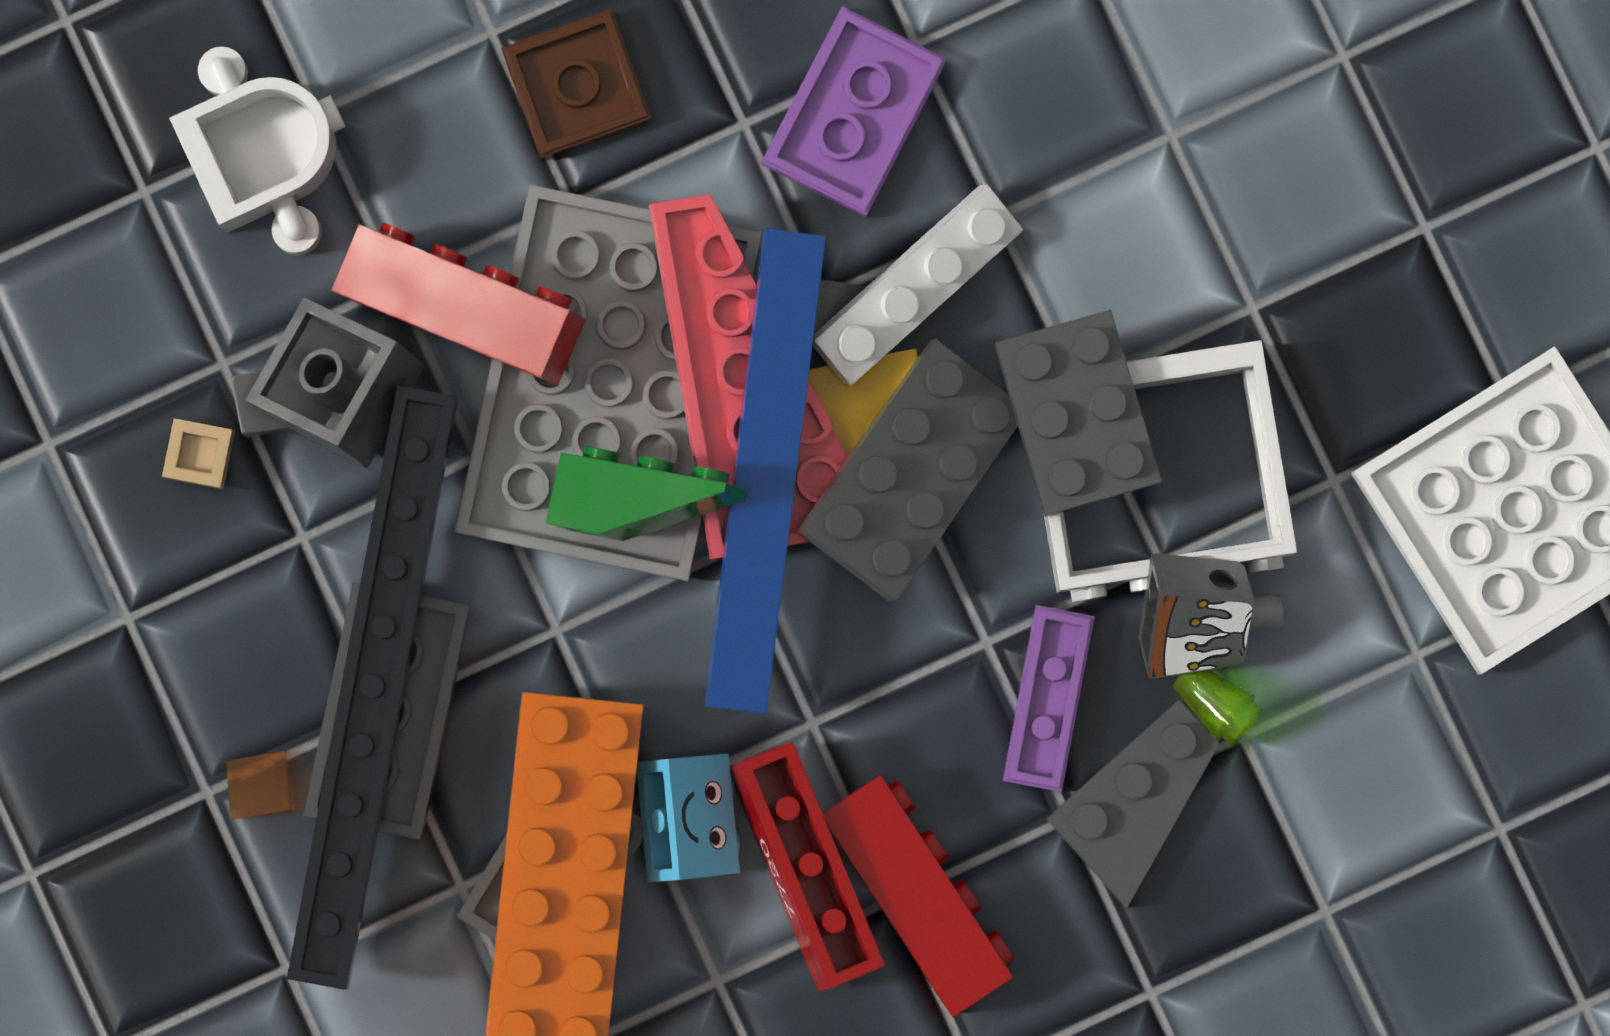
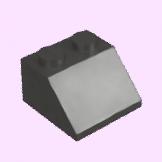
M303 298L245 401L318 445L360 466L368 468L389 431L397 385L413 388L425 365L397 341L311 300Z

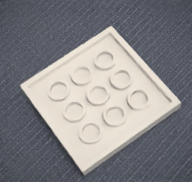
M1555 346L1351 473L1478 675L1488 671L1610 594V432Z

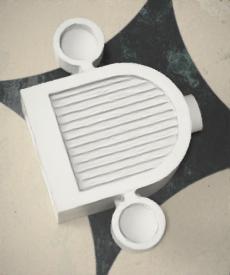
M228 47L212 48L200 59L198 76L204 87L216 96L169 119L217 223L226 233H229L274 212L272 236L276 244L283 251L291 255L301 256L308 254L319 244L322 229L317 217L307 208L297 206L296 201L315 191L326 179L332 168L336 153L335 132L346 127L331 95L317 101L308 90L290 80L266 77L247 82V65L235 50Z

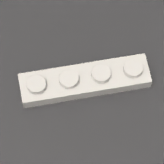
M979 185L814 333L812 346L842 383L852 386L1023 231V228L988 185Z

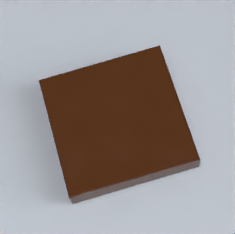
M612 8L501 48L541 161L652 122Z

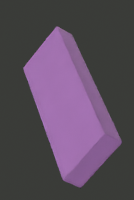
M1035 606L1002 781L1062 792L1095 616Z

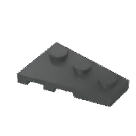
M1179 699L1046 818L1049 824L1125 908L1129 906L1218 748L1219 742Z

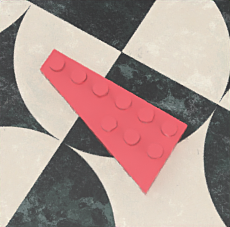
M711 194L651 203L649 210L694 466L729 473L728 484L732 485L757 285L743 261L744 256ZM809 378L787 546L810 542L796 530L848 457L832 428L834 425ZM729 506L703 514L710 559L723 557Z

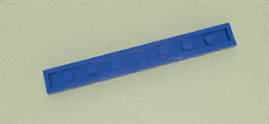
M766 228L763 233L732 480L733 486L748 492L745 501L729 506L705 707L767 714L826 236Z

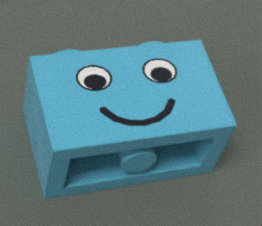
M729 753L638 762L636 769L647 882L739 874L741 842L735 825L733 804L735 781L730 773Z

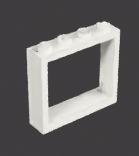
M1262 340L1128 361L1127 365L1135 390L1242 373L1270 540L1179 554V556L1238 561L1241 564L1247 563L1249 574L1284 568L1282 557L1297 553ZM1064 513L1044 516L1057 593L1070 591L1072 602L1106 597V585L1129 582L1131 593L1146 590L1150 559L1073 571Z

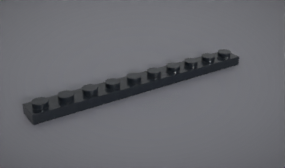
M397 385L288 968V980L343 990L349 989L458 403V397L455 395Z

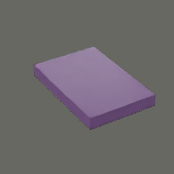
M842 6L761 162L762 166L867 218L943 71L947 59Z

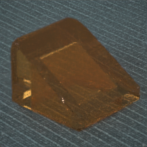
M286 751L226 761L231 820L295 810Z

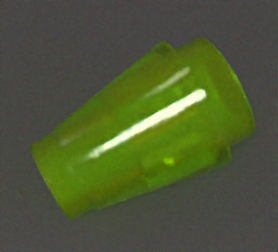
M1211 670L1181 674L1172 686V689L1180 694L1181 699L1216 741L1223 738L1231 746H1234L1249 731L1263 711L1262 708L1253 702L1254 694Z

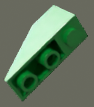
M584 446L582 456L562 452L560 454L546 523L572 532L625 541L745 501L748 491L728 484L729 473L694 466L692 476L673 473L674 463L639 456L637 466L618 463L620 454L617 452Z

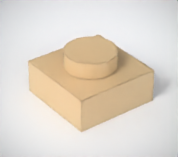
M174 418L162 477L224 490L235 431Z

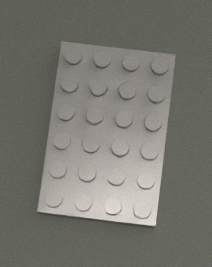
M529 185L510 272L511 275L520 278L516 289L535 296L539 286L566 296L572 299L568 310L586 320L559 385L492 359L455 533L689 582L703 515L625 541L572 532L546 523L561 452L582 456L584 446L596 447L619 453L618 463L637 466L639 456L650 457L674 463L673 473L692 476L694 464L650 210ZM728 226L744 256L743 261L753 277L762 233Z

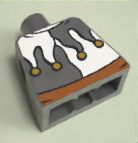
M1151 554L1138 636L1148 679L1237 666L1245 660L1250 631L1281 630L1283 625V603L1279 594L1253 595L1245 566L1238 561Z

